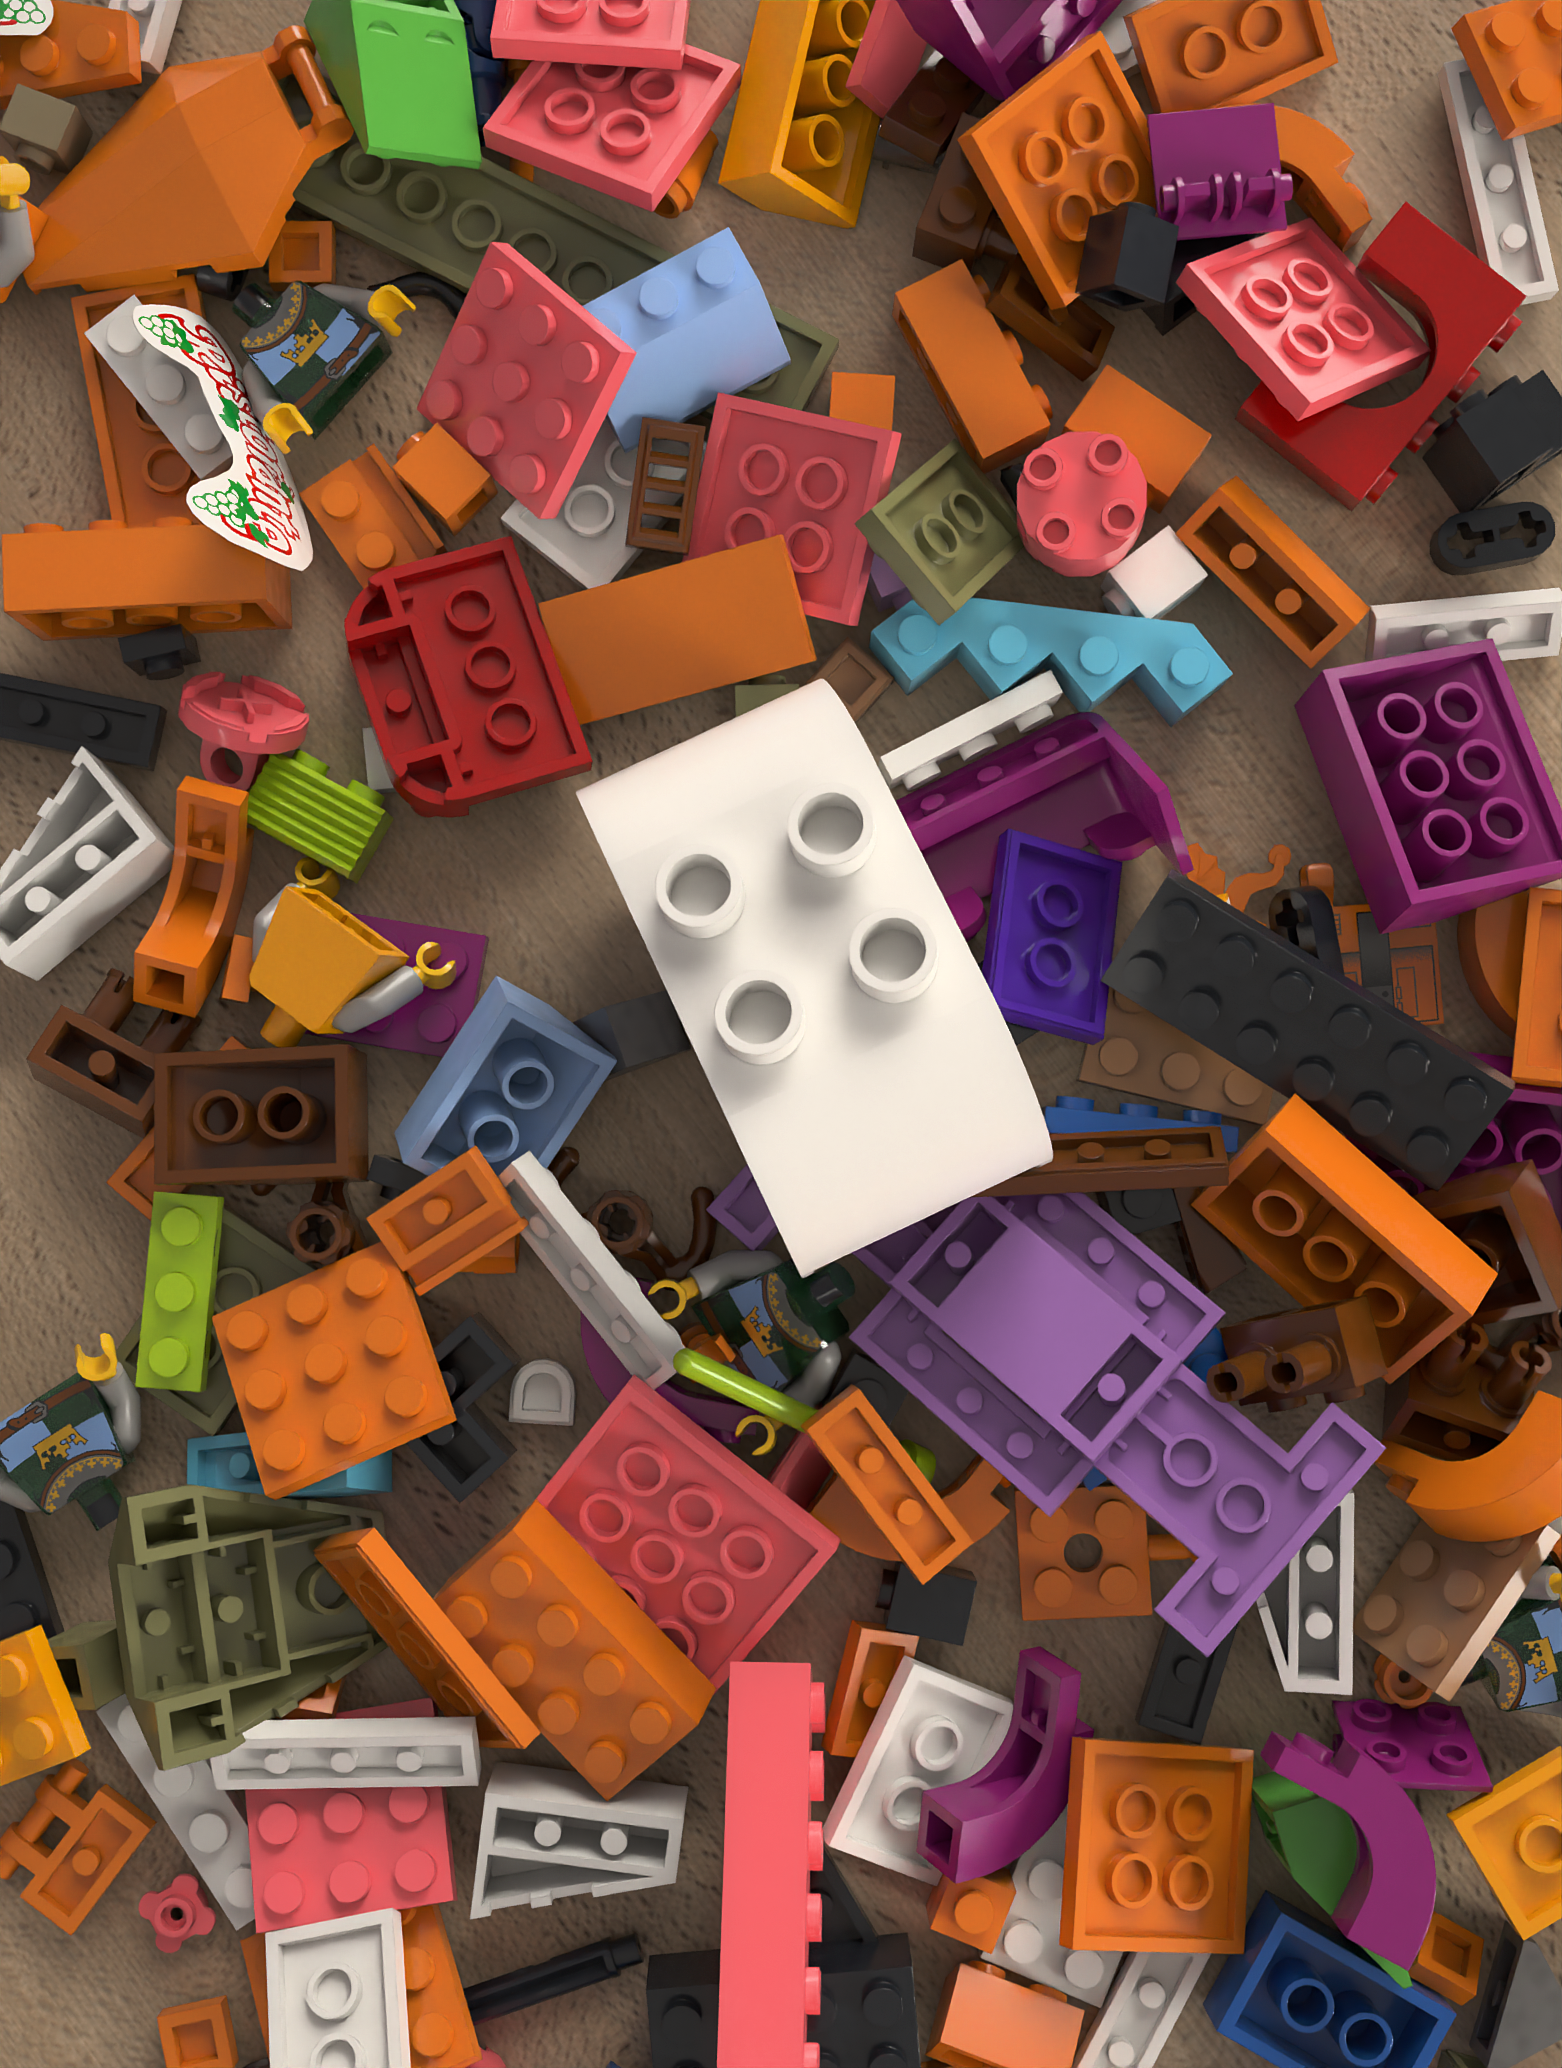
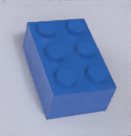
M1265 1890L1245 1926L1244 1954L1229 1955L1203 2002V2006L1217 2032L1279 2068H1428L1457 2015L1440 1993L1411 1977L1413 1986L1403 1989L1359 1944L1349 1940L1342 1933L1268 1890Z

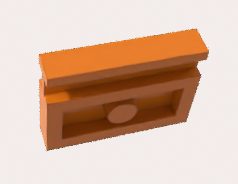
M374 443L366 448V453L354 461L349 459L299 493V496L363 589L368 586L367 579L382 570L447 552L440 538Z
M476 1145L366 1218L402 1272L407 1270L417 1285L414 1289L419 1297L517 1235L529 1225L525 1216L520 1217L510 1203L513 1200Z

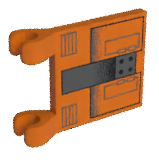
M1314 863L1302 866L1299 870L1300 887L1315 886L1321 889L1330 900L1345 976L1424 1025L1444 1024L1436 922L1379 934L1369 904L1333 907L1334 873L1329 863Z

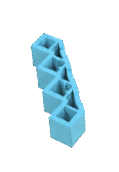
M973 597L941 625H938L930 614L912 599L871 631L869 644L870 650L894 677V680L907 696L957 658L990 701L1026 683L1041 670H1051L1061 690L1079 712H1090L1132 679L1170 727L1217 692L1233 675L1232 671L1192 623Z

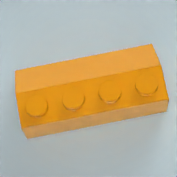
M760 0L718 184L763 211L845 229L856 227L880 117L845 86L876 0Z

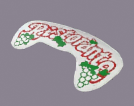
M154 304L135 307L133 322L139 334L152 347L188 367L198 377L219 429L229 443L233 455V464L228 471L214 478L200 481L190 487L186 497V503L190 510L204 525L228 541L283 566L303 571L313 560V548L300 496L283 453L253 414L242 378L243 370L221 335L206 320L187 309Z

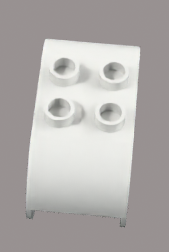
M820 678L576 791V795L802 1278L815 1273V1269L1030 1168H1039L1053 1160L1052 1144L1044 1116L1001 1011L866 742L846 707L827 681Z

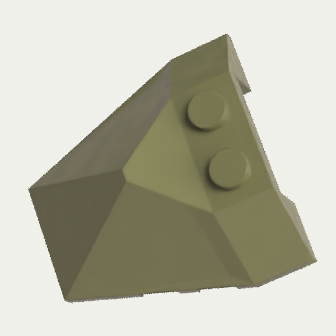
M190 1484L122 1498L108 1559L125 1694L159 1770L166 1771L231 1752L246 1742L242 1733L265 1720H272L275 1717L282 1718L299 1707L297 1702L326 1683H335L389 1647L314 1556L315 1552L313 1551L329 1535L373 1527L387 1542L383 1511L283 1497L275 1501L264 1494Z

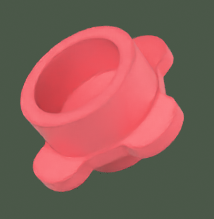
M179 1874L164 1890L160 1892L149 1891L139 1902L140 1915L150 1920L157 1933L155 1939L156 1946L166 1953L178 1951L183 1941L195 1934L207 1935L216 1923V1914L212 1908H209L204 1890L199 1886L198 1879L191 1874ZM173 1908H180L183 1911V1917L180 1919L174 1918L172 1915Z

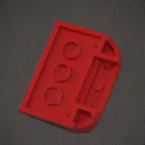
M511 536L388 568L367 579L368 586L355 598L344 620L347 656L388 777L397 793L411 805L415 813L427 818L435 816L448 818L469 815V806L591 771L593 761Z

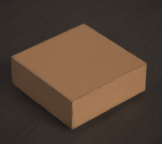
M847 637L807 680L805 685L820 678L827 681L856 724L894 683V677Z

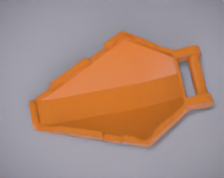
M291 25L278 32L274 38V45L260 52L169 66L37 207L49 215L34 246V260L22 272L27 286L35 295H38L42 289L80 284L86 292L176 280L178 269L211 265L217 274L263 267L286 221L284 216L295 202L292 193L317 158L345 144L350 140L354 132L344 107L336 104L314 59L316 47L308 30L299 25ZM292 73L313 114L311 124L300 129L278 82Z

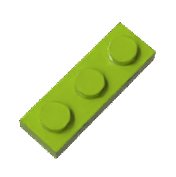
M154 1191L135 1387L191 1392L206 1390L224 1207L223 1196Z

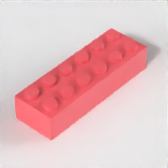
M730 1661L717 2068H820V2044L807 2042V2015H820L821 1971L820 1967H808L809 1942H822L821 1894L810 1893V1871H823L822 1822L811 1821V1801H824L825 1760H823V1751H812L813 1733H825L826 1693L824 1682H813L811 1663Z

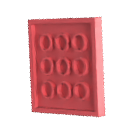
M635 1374L536 1498L716 1687L714 1694L730 1676V1661L742 1662L835 1553L841 1542L837 1535Z

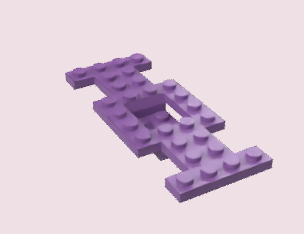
M748 1164L706 1209L711 1216L751 1251L763 1250L779 1232ZM1083 1192L967 1198L851 1253L891 1288L849 1336L851 1341L1047 1516L1051 1517L1095 1467L1198 1558L1157 1605L1154 1611L1207 1658L1386 1449L1383 1444L1332 1402L1291 1451L1287 1453L1232 1405L1215 1400L1210 1394L1207 1384L1189 1370L1184 1363L1221 1322L1226 1312ZM942 1330L946 1334H948L955 1342H957L963 1349H965L971 1356H973L979 1363H981L996 1378H998L1004 1385H1006L1021 1400H1023L1029 1407H1031L1037 1414H1039L1041 1418L1038 1415H1036L1030 1408H1028L1022 1401H1020L1005 1386H1003L997 1379H995L989 1372H987L972 1357H970L964 1350H962L956 1343H954L947 1335H945L942 1332Z

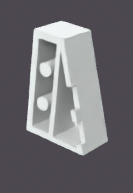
M81 746L71 761L76 767L54 800L48 797L38 811L37 815L42 818L21 850L13 849L0 869V959L6 966L36 981L52 970L172 868L174 846L114 771L83 746Z
M1352 1489L1256 1600L1284 1691L1352 1695L1354 1492Z
M496 1761L485 1792L470 1919L490 1916L493 1909L527 1903L531 1904V1908L552 1905L555 1898L592 1892L593 1897L676 1883L688 1787L634 1779L609 1801H606L579 1772Z

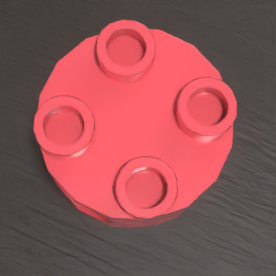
M1095 431L1067 432L1046 441L1040 448L1032 451L1027 456L1017 483V530L1026 551L1037 562L1039 560L1045 566L1052 568L1053 572L1066 577H1092L1113 568L1134 546L1143 526L1147 508V481L1137 458L1128 450L1125 442L1120 437L1113 434H1100Z

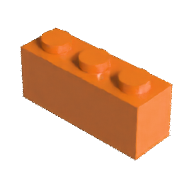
M960 259L897 291L894 295L892 316L961 446L982 472L986 474L1044 444L1051 425L1049 420L1053 418V412L1043 389L1038 384L1030 386L1021 370L1020 365L1023 364L1024 360L1016 338L1009 329L1001 332L992 313L985 307L991 295L986 282L979 274L972 277L963 259Z
M1237 475L1220 486L1175 533L1310 669L1338 644L1370 610V607Z

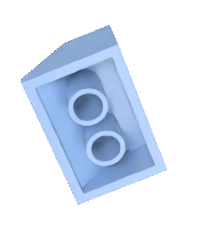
M729 227L582 306L637 352L605 417L625 454L639 445L642 417L683 423L714 406L718 392L734 395L791 364L790 356L761 284Z
M495 976L394 1132L404 1164L429 1176L476 1145L497 1177L513 1161L529 1150L542 1167L547 1169L617 1063L615 1056L552 1006L504 979Z

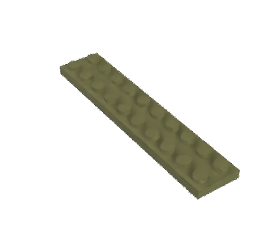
M292 73L278 82L300 129L311 124L313 114ZM323 76L336 104L343 106L331 79ZM355 130L350 140L345 144L317 158L292 193L295 198L292 206L321 221H332L334 227L420 272L432 275L452 285L465 294H468L490 242L508 243L581 306L676 256L482 156V163L479 169L457 166L441 167L429 162L400 158L383 159L375 155L365 154ZM769 304L790 356L791 364L733 396L806 411L839 348V339ZM715 405L699 413V415L712 421Z

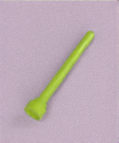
M680 1349L673 1357V1367L679 1374L803 1433L805 1432L801 1425L819 1411L692 1349ZM905 1439L900 1441L899 1443L928 1482L931 1483L936 1470L934 1453L930 1449L911 1440Z

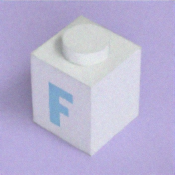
M1168 525L1108 571L1100 586L1106 593L1102 596V601L1110 614L1161 619L1195 593L1208 574Z

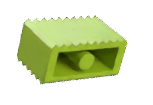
M296 749L292 758L282 753L270 754L269 760L264 764L262 772L257 776L256 783L250 789L247 824L303 855L315 859L319 864L335 870L336 873L357 884L394 820L386 810L380 808L385 797L354 779L350 781L347 788L327 779L326 775L330 767L300 749Z

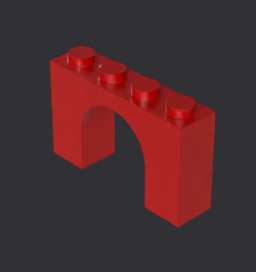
M1406 201L1364 252L1356 268L1369 281L1404 307L1419 324L1424 334L1426 345L1431 349V352L1427 356L1425 375L1418 390L1403 401L1388 407L1359 408L1340 402L1297 421L1277 401L1275 395L1264 382L1261 381L1242 404L1235 418L1236 421L1351 512L1364 497L1373 505L1377 502L1398 476V473L1389 467L1404 447L1413 454L1421 448L1440 424L1430 416L1445 397L1456 404L1481 374L1479 370L1472 366L1477 357L1486 346L1498 353L1523 322L1513 313L1527 296Z

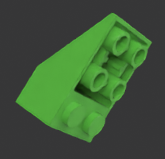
M312 0L304 18V23L365 154L375 155L383 159L400 158L429 162L441 167L457 166L479 169L482 158L465 25L454 0Z
M1274 1771L1254 1777L1252 1782V1800L1266 1843L1293 1879L1332 1916L1350 1880L1356 1861V1837L1346 1811ZM1362 1947L1403 1989L1413 1986L1407 1970Z

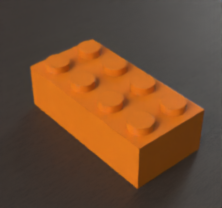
M157 518L153 521V527L128 528V524L121 521L98 520L90 522L88 530L64 531L62 526L56 524L34 523L24 526V533L2 534L4 612L43 641L126 637L176 624H182L191 634L293 629L290 568L228 541L204 524L193 525V521L187 518Z
M1296 1093L1228 1160L1229 1186L1205 1187L1191 1204L1193 1208L1303 1307L1367 1295L1388 1373L1382 1376V1378L1388 1384L1393 1383L1472 1317L1498 1275L1494 1269Z
M537 1499L451 1575L433 1598L539 1731L606 1801H609L698 1726L716 1690V1687Z

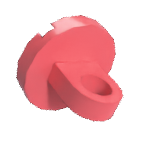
M221 672L196 675L182 686L178 717L187 729L203 738L200 750V766L207 781L248 791L256 783L257 776L262 772L263 766L269 760L270 754H280L294 750L305 741L309 714L304 713L305 705L300 698L288 689L253 675H242L240 683L224 682L226 673ZM226 748L234 751L240 758L243 766L242 776L235 774L228 767L225 760Z

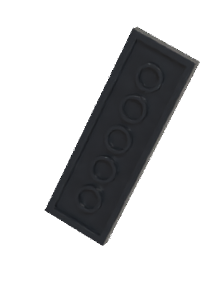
M1173 869L1167 875L1100 980L1290 1099L1296 1093L1330 1125L1437 1192L1514 1092L1515 1081Z

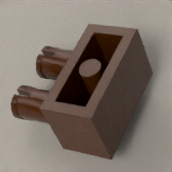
M962 112L917 224L912 256L941 268H945L963 259L967 269L972 274L977 259L982 260L984 255L1007 263L1018 250L1003 222L998 218V213L957 141L961 135L981 120Z
M111 968L107 973V978L83 1014L77 1013L64 1005L60 1006L26 1060L35 1080L137 1136L144 1138L154 1127V1053L181 1052L195 1028L202 1022V1019L199 1015H196L194 1018L162 1009L140 1045L133 1044L120 1037L116 1033L136 1004L133 1001L134 978L129 976L127 981L123 980L124 972Z
M1367 1295L1256 1315L1220 1328L1228 1360L1213 1365L1208 1369L1206 1383L1210 1394L1219 1402L1228 1403L1238 1400L1240 1406L1266 1402L1269 1413L1308 1404L1307 1395L1323 1393L1326 1404L1349 1401L1366 1395L1363 1384L1388 1374Z
M1464 1322L1440 1342L1435 1349L1427 1353L1393 1383L1388 1384L1386 1382L1382 1438L1445 1461L1456 1462L1479 1457L1502 1443L1515 1429L1534 1398V1389L1551 1370V1357L1546 1350L1535 1344L1524 1358L1523 1356L1529 1349V1342L1517 1341L1511 1346L1507 1357L1497 1371L1474 1364L1480 1354L1487 1349L1489 1339L1485 1330L1473 1322L1465 1334L1461 1335L1466 1327V1322Z

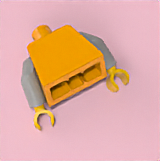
M311 857L302 858L295 867L298 883H288L255 916L253 921L252 960L254 965L249 975L250 985L275 1004V1007L261 1028L260 1034L276 1047H297L307 1029L317 1034L356 1032L391 1015L422 994L423 984L432 989H443L449 986L455 980L457 973L455 960L447 962L441 969H429L426 966L441 955V947L438 943L427 942L417 951V965L413 968L407 965L404 966L409 959L407 954L332 900L340 889V881L335 870L328 868L324 875L316 879L320 873L317 861Z

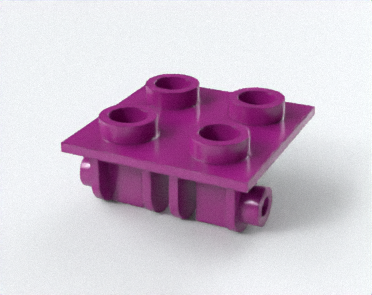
M1274 103L1147 115L1157 218L1179 226L1177 241L1285 231L1287 229L1284 201L1291 200L1293 183L1291 174H1281Z
M1360 1699L1357 1701L1332 1700V1709L1341 1733L1333 1734V1759L1343 1740L1346 1739L1374 1759L1402 1788L1472 1792L1493 1791V1785L1461 1706H1448L1440 1702H1425L1416 1708L1404 1709L1398 1703L1388 1704L1375 1699Z

